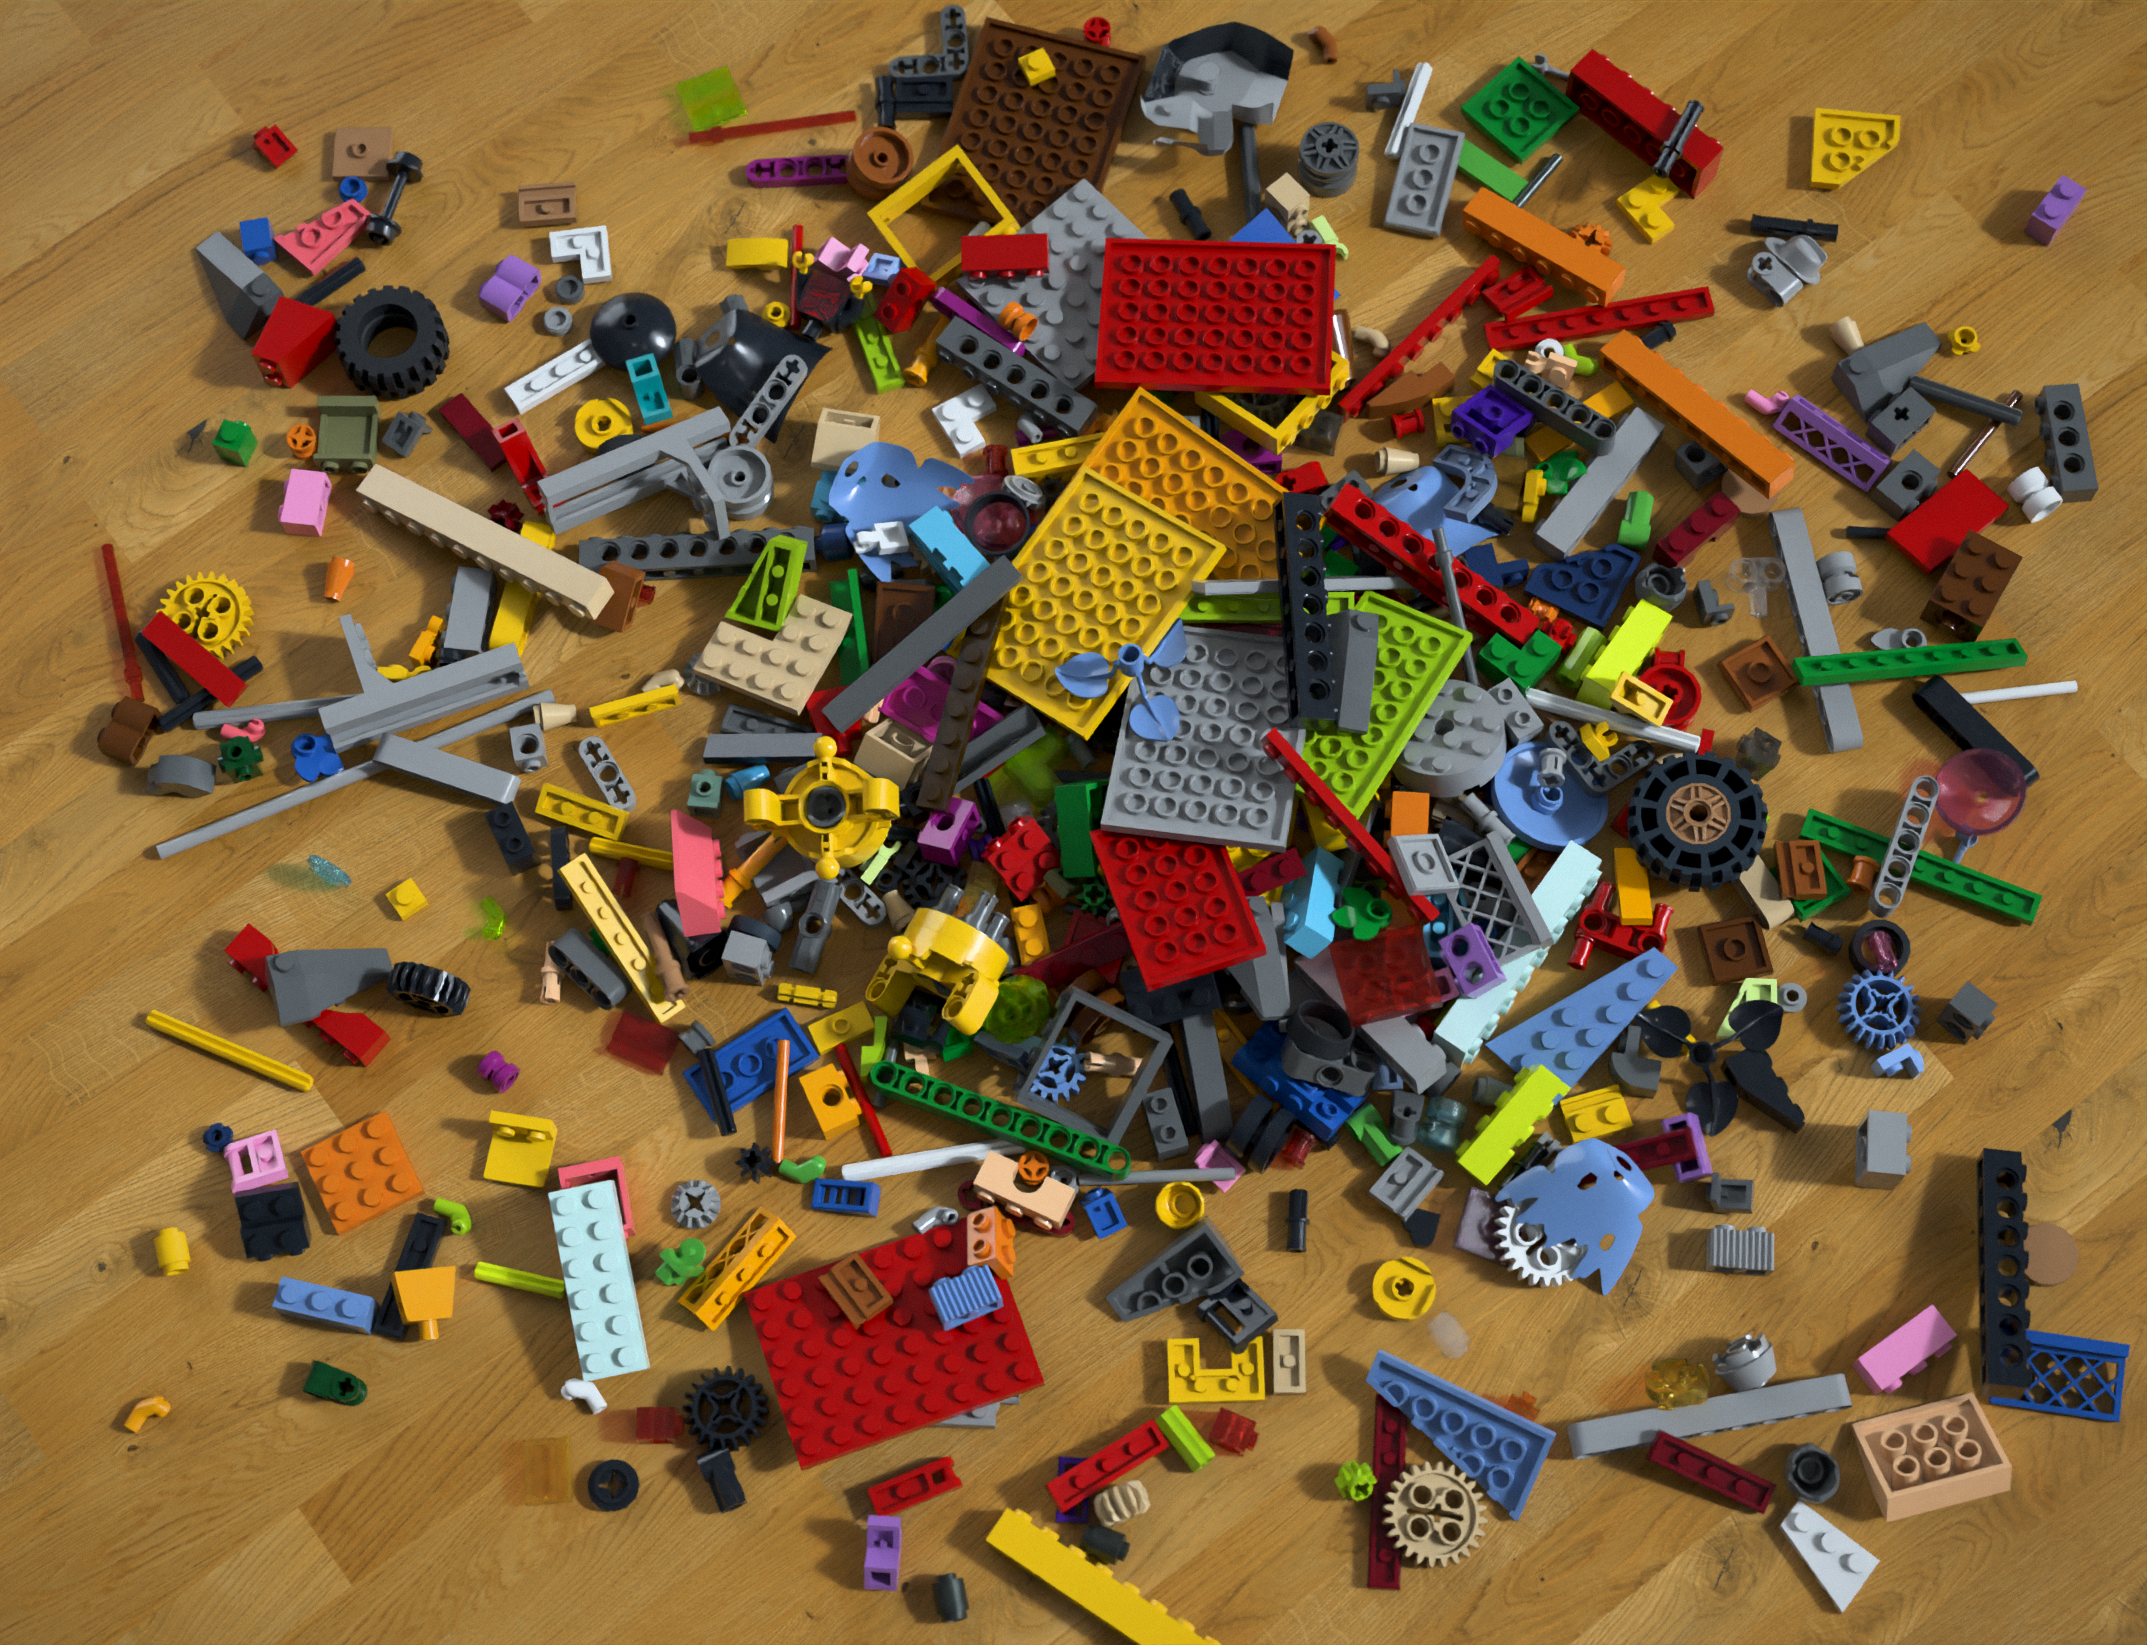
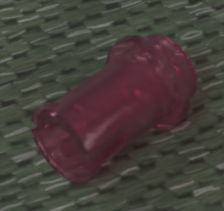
M1876 931L1869 935L1867 947L1873 951L1879 970L1883 972L1885 968V972H1888L1898 966V960L1895 958L1890 945L1892 942L1891 937L1884 931Z

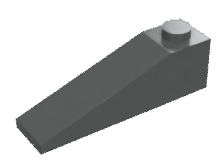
M1923 322L1862 348L1837 363L1831 380L1865 423L1877 410L1880 409L1883 412L1888 407L1887 403L1897 392L1905 390L1912 377L1927 364L1941 347L1942 342L1927 323Z
M1348 609L1327 615L1331 622L1329 645L1333 649L1331 671L1335 676L1333 695L1334 702L1338 707V713L1334 723L1337 730L1366 735L1368 732L1378 646L1379 614Z
M1264 896L1246 897L1266 946L1267 955L1223 968L1227 975L1232 974L1241 986L1240 993L1261 1021L1289 1019L1291 1013L1273 918Z
M386 948L293 950L266 956L265 977L280 1026L283 1027L311 1021L319 1017L325 1009L333 1005L337 1007L345 1003V999L355 993H363L388 979L393 967Z
M1205 1216L1113 1289L1105 1298L1120 1318L1127 1322L1159 1312L1166 1307L1179 1303L1184 1304L1207 1294L1218 1293L1241 1277L1244 1271L1226 1239L1210 1218Z

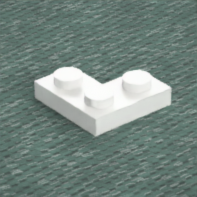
M606 225L549 232L553 263L581 259L584 284L612 281Z
M981 383L933 408L932 414L959 458L962 459L986 446L985 440L974 422L995 412L997 409L993 399Z

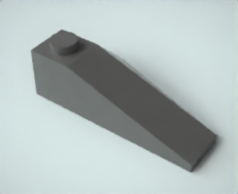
M217 231L197 246L196 250L227 323L246 341L266 325V318L272 313L279 297L285 296L282 290L263 270Z

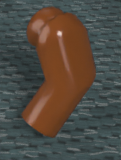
M1316 26L1315 29L1310 30L1308 33L1310 42L1313 44L1320 43L1323 46V62L1327 65L1335 64L1337 62L1336 39L1323 26Z

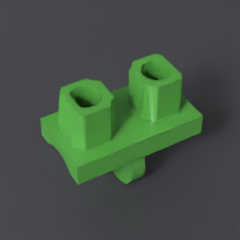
M689 1238L681 1242L679 1248H665L659 1255L664 1262L656 1270L655 1274L668 1286H671L673 1283L682 1285L689 1277H699L705 1270L703 1266L699 1265L706 1256L705 1245L699 1239Z

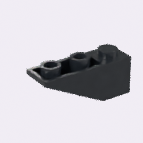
M1745 1049L1725 1059L1720 1069L1727 1081L1736 1089L1738 1097L1793 1133L1800 1132L1805 1125L1803 1121L1805 1120L1804 1113L1797 1103H1792L1787 1094L1789 1093L1787 1084L1782 1077L1776 1076L1772 1069V1060L1765 1050L1751 1051Z

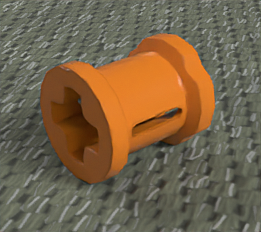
M1855 856L1853 859V864L1855 865L1851 877L1846 879L1845 883L1854 893L1870 895L1872 892L1870 884L1874 873L1878 872L1881 866L1870 857Z

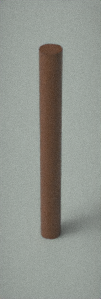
M2014 390L2003 404L2015 408L2023 398L2022 393ZM1990 419L1947 471V475L1951 479H1954L1967 467L2003 422Z

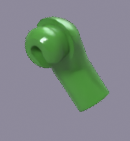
M819 1155L811 1157V1159L800 1165L784 1159L778 1173L800 1183H808L823 1174L826 1161Z

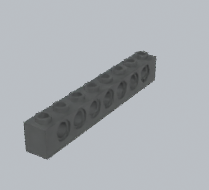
M795 526L792 529L781 530L775 527H768L762 531L737 529L730 532V537L719 540L714 530L711 532L706 531L704 534L679 532L671 536L648 534L646 537L633 538L629 535H621L616 539L590 537L587 540H579V565L598 573L601 567L610 563L604 561L605 558L615 555L617 557L614 561L646 572L644 581L750 576L751 570L762 553L761 551L754 554L750 551L756 547H761L764 550L768 541L778 535L808 542L801 573L817 572V553L815 549L814 528L806 526ZM725 549L734 550L730 555L721 554ZM695 551H705V553L699 557L692 556V554ZM668 552L676 553L671 558H663V555ZM638 554H646L641 560L633 559Z

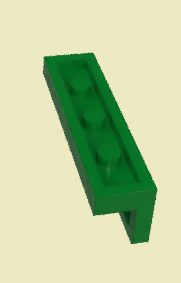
M856 569L848 570L849 579L829 582L832 606L851 613L854 618L853 623L837 649L842 686L851 685L870 669Z

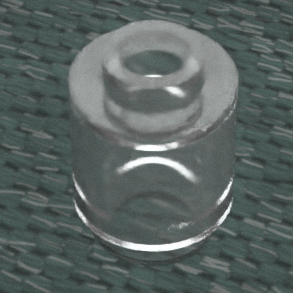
M1444 1311L1426 1324L1429 1329L1428 1335L1445 1359L1452 1356L1454 1360H1457L1470 1350L1467 1345L1471 1342V1339L1454 1315L1450 1316L1447 1311Z

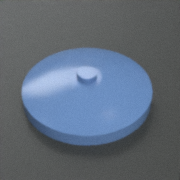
M1544 741L1523 743L1509 750L1505 755L1501 768L1491 779L1490 783L1491 799L1504 825L1522 841L1542 850L1563 852L1571 840L1581 847L1588 844L1601 830L1608 814L1607 794L1600 798L1587 796L1564 767L1562 774L1565 777V782L1562 786L1554 788L1541 786L1537 781L1542 764L1539 760V754L1543 749L1549 748ZM1577 753L1571 754V759L1576 765L1582 766L1585 764L1582 756ZM1588 768V769L1584 772V775H1586L1588 771L1590 772L1591 769ZM1592 780V784L1594 786L1598 784L1601 785V782L1599 780Z

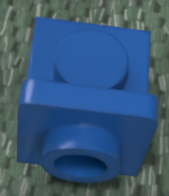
M1093 1188L1084 1194L1085 1198L1079 1201L1099 1240L1128 1226L1113 1193L1109 1189Z

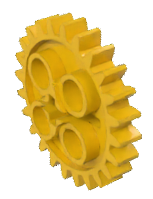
M212 571L207 579L204 578L201 572H198L197 580L193 581L187 575V583L185 585L176 581L175 583L178 588L176 591L166 590L170 599H160L165 609H158L156 613L162 611L180 627L184 623L191 622L189 627L183 630L211 654L217 655L221 661L224 660L223 652L227 651L232 655L235 654L232 648L234 644L243 646L240 640L241 636H250L245 627H250L254 624L251 618H249V616L254 615V611L249 606L252 602L248 596H245L246 592L243 587H238L234 579L228 582L225 574H222L217 580ZM203 597L201 602L193 604L195 599ZM230 606L227 612L219 613L222 608ZM211 632H217L215 637L206 639Z

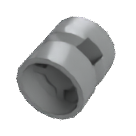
M1835 552L1820 558L1816 562L1821 582H1824L1822 586L1827 604H1846L1863 595L1864 592L1858 575H1854L1857 567L1851 552Z

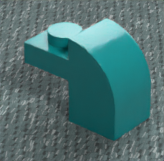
M651 353L625 361L645 425L672 418L673 414L654 354Z

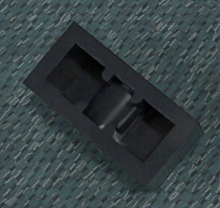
M512 801L484 813L513 877L541 864Z

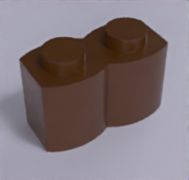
M125 696L121 702H117L113 707L111 713L112 721L99 732L97 747L103 755L135 767L159 726L157 719L162 716L156 707Z

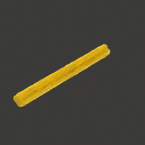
M152 1010L146 1018V1024L153 1029L300 1091L309 1092L313 1085L314 1079L311 1075L166 1014Z

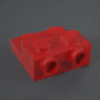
M1026 815L1015 818L1008 825L1007 828L1009 830L1001 837L992 839L985 846L986 851L980 855L1020 902L1045 881L1043 877L1048 870L1061 866V855L1050 843V838L1032 817Z

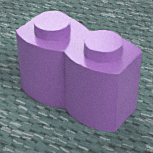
M512 254L505 260H501L495 268V275L480 286L478 297L481 307L511 322L518 315L525 302L539 287L542 281L539 269Z

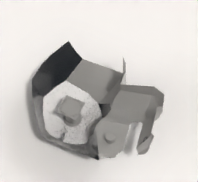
M1235 21L1206 27L1165 44L1162 47L1144 99L1141 97L1143 112L1146 118L1152 120L1157 125L1185 128L1196 132L1200 143L1182 142L1160 137L1157 140H1153V144L1168 147L1172 143L1195 149L1198 153L1207 157L1225 154L1232 147L1234 139L1232 117L1251 124L1272 125L1288 82L1294 50L1256 27Z

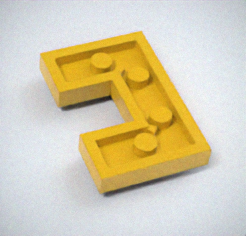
M1258 1336L1251 1341L1247 1349L1239 1355H1235L1231 1351L1232 1369L1200 1370L1199 1338L1167 1339L1169 1405L1265 1402L1262 1336Z

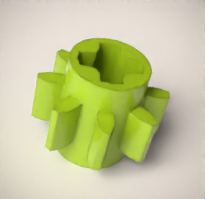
M1352 1460L1339 1468V1477L1335 1478L1334 1482L1345 1500L1351 1496L1358 1502L1372 1494V1484L1377 1483V1480L1367 1462L1360 1466L1355 1460Z

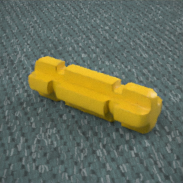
M783 982L778 986L777 999L780 1001L790 1002V999H793L794 1003L812 1006L822 1004V1007L831 1009L835 1008L838 995L834 990L825 989V992H821V988L802 985L792 987L793 984Z

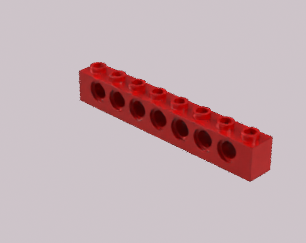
M1346 483L1335 495L1323 514L1327 518L1326 525L1450 612L1440 566H1436L1434 553L1437 552L1434 542L1413 530L1408 523L1399 520L1389 513L1384 506L1368 498L1360 489ZM1453 556L1454 562L1451 564L1465 624L1489 641L1498 633L1521 650L1530 639L1540 619L1533 615L1529 609L1522 607L1509 598L1505 592L1498 590L1485 581L1481 575L1474 573L1461 564Z

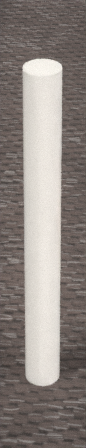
M2074 680L1961 693L1960 695L1970 704L2074 693L2077 692L2078 687L2077 682Z

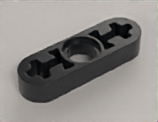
M567 826L551 827L553 886L556 910H573V894L557 872L558 869L571 862Z

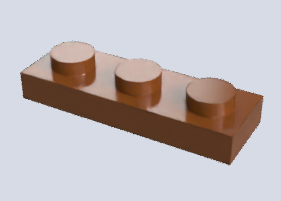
M1533 846L1517 864L1516 867L1531 895L1562 852L1542 850Z

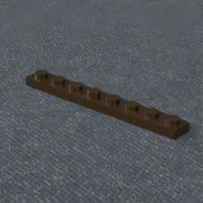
M1006 593L966 629L916 803L919 810L948 814L1009 600V593Z

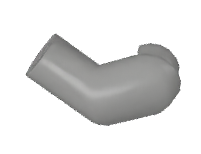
M933 1207L912 1223L911 1227L916 1234L920 1233L922 1235L932 1227L944 1224L949 1226L955 1225L959 1220V1214L952 1208Z

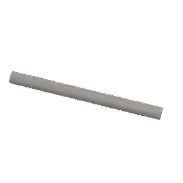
M1235 1167L1131 1171L1126 1179L1117 1182L1093 1173H1080L1079 1185L1235 1180L1236 1175Z

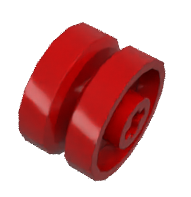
M1672 663L1658 664L1647 669L1639 680L1673 700L1662 726L1686 732L1694 721L1702 699L1701 687L1697 679L1686 668ZM1631 713V717L1638 718Z

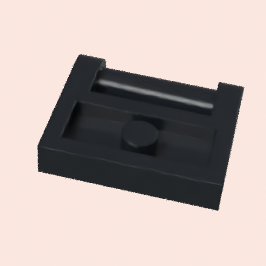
M913 989L891 1030L890 1038L935 1054L942 1053L946 1046L945 1039L952 1025L942 1018L935 1034L929 1036L926 1033L936 1014H942L947 1000Z
M1240 1277L1220 1292L1207 1298L1195 1311V1315L1202 1322H1207L1228 1342V1348L1235 1355L1243 1353L1251 1341L1279 1321L1277 1313ZM1222 1307L1243 1329L1235 1333L1215 1313L1216 1310Z

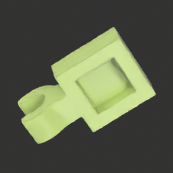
M897 840L892 847H886L882 844L874 856L859 866V869L862 870L860 878L870 885L888 862L890 856L899 850L901 842Z

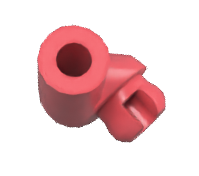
M252 719L248 726L243 729L224 724L220 737L229 740L237 736H249L251 741L255 742L262 739L266 730L263 721Z

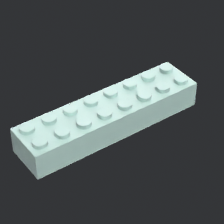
M1572 840L1531 895L1553 937L1554 945L1564 933V927L1568 919L1572 921L1575 918L1585 896L1589 897L1592 894L1602 874L1598 870L1602 860ZM1519 917L1517 924L1524 926ZM1511 927L1506 930L1499 941L1506 943ZM1515 929L1510 945L1522 948L1533 943L1528 933ZM1497 945L1492 950L1496 959L1501 957L1503 947ZM1551 946L1543 950L1539 948L1502 966L1501 969L1508 981L1476 999L1465 994L1459 996L1435 1030L1431 1041L1432 1045L1437 1044L1446 1055L1445 1060H1451L1460 1069L1465 1062L1470 1065L1474 1061L1483 1043L1481 1039L1488 1040L1491 1037L1500 1019L1499 1014L1503 1016L1507 1014L1518 993L1516 990L1520 992L1524 990L1531 979L1530 975L1535 969L1533 966L1536 968L1541 966ZM1508 949L1506 955H1508V954H1510V953H1512V952H1514V951ZM1480 968L1472 978L1474 984L1478 983L1482 978V970Z

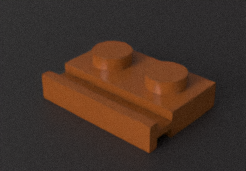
M1791 840L1788 843L1775 841L1773 850L1780 900H1785L1786 898H1794V900H1825L1827 889L1819 840Z
M856 1251L833 1266L824 1276L818 1277L819 1282L856 1330L866 1320L869 1321L894 1303L892 1297Z

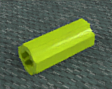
M1591 627L1583 629L1555 673L1556 680L1566 688L1572 690L1579 688L1582 680L1579 679L1588 664H1594V657L1602 644L1605 645L1607 643L1605 635Z
M1176 1404L1155 1420L1160 1431L1194 1473L1201 1470L1215 1458L1216 1454Z

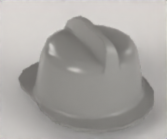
M1797 235L1787 242L1775 237H1768L1765 240L1767 249L1787 265L1798 278L1811 285L1819 283L1820 274L1818 271L1827 260V254L1814 239L1806 235Z

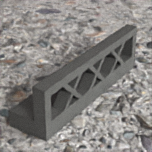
M1024 703L968 741L953 796L1046 735L1045 724L1028 703Z

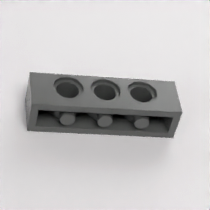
M2079 384L2043 386L2039 396L2035 398L2034 408L2037 415L2040 414L2039 435L2041 441H2045L2046 447L2044 462L2045 466L2050 468L2051 473L2049 487L2055 488L2063 499L2062 503L2091 501L2098 490V483ZM2055 415H2060L2064 420L2056 418ZM2060 441L2068 443L2069 446L2062 445ZM2064 467L2071 468L2074 473L2068 472Z

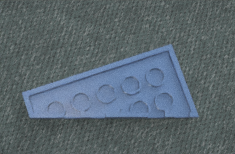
M1380 1349L1377 1352L1366 1381L1392 1406L1400 1409L1418 1430L1421 1429L1433 1440V1444L1463 1472L1465 1471L1469 1478L1476 1480L1494 1501L1497 1500L1509 1511V1515L1518 1521L1557 1433Z

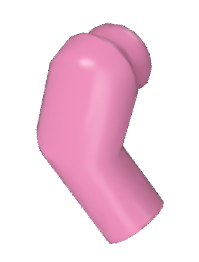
M1751 389L1746 395L1744 402L1760 413L1767 415L1782 412L1790 399L1788 394L1783 391H1778L1774 397L1764 398Z

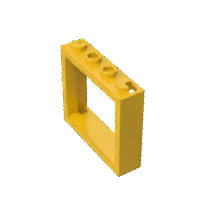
M958 144L867 213L908 268L919 267L887 225L963 167L1004 219L984 235H1013L1021 230L1016 219ZM961 252L929 276L937 283L933 293L938 287L948 289L950 283L964 276L962 273Z
M1332 351L1330 396L1307 395L1276 429L1219 392L1194 391L1195 403L1278 456L1288 444H1293L1296 435L1303 428L1306 429L1310 426L1316 413L1329 405L1332 396L1339 389L1345 388V382L1350 377L1349 361Z

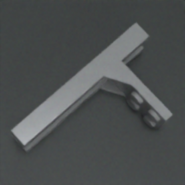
M720 406L537 481L539 492L542 496L541 502L545 505V508H543L545 518L555 535L668 488L691 499L697 512L702 511L704 514L703 519L707 529L710 532L714 530L719 540L730 537L724 497L707 472L711 460L720 451L729 447L727 440L723 437L694 450L692 448L730 432L729 420ZM667 457L670 458V460L553 508V505Z
M351 614L339 617L364 694L319 708L318 711L327 734H330L334 749L338 754L379 740L382 733L394 735L528 689L530 686L514 643L392 683L377 671L378 668L375 660H373L372 650L361 623L355 624Z

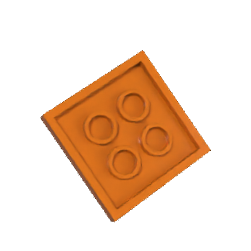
M386 1110L301 1151V1155L339 1235L425 1194Z

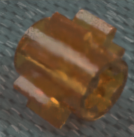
M1523 1391L1521 1397L1512 1393L1504 1407L1532 1422L1535 1421L1540 1412V1409L1534 1406L1537 1398L1526 1391Z

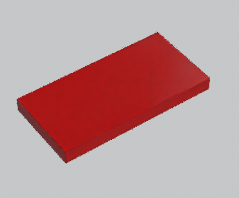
M1966 468L1889 530L1885 539L1929 576L1957 552L1969 529L1980 534L2005 514L2010 505Z

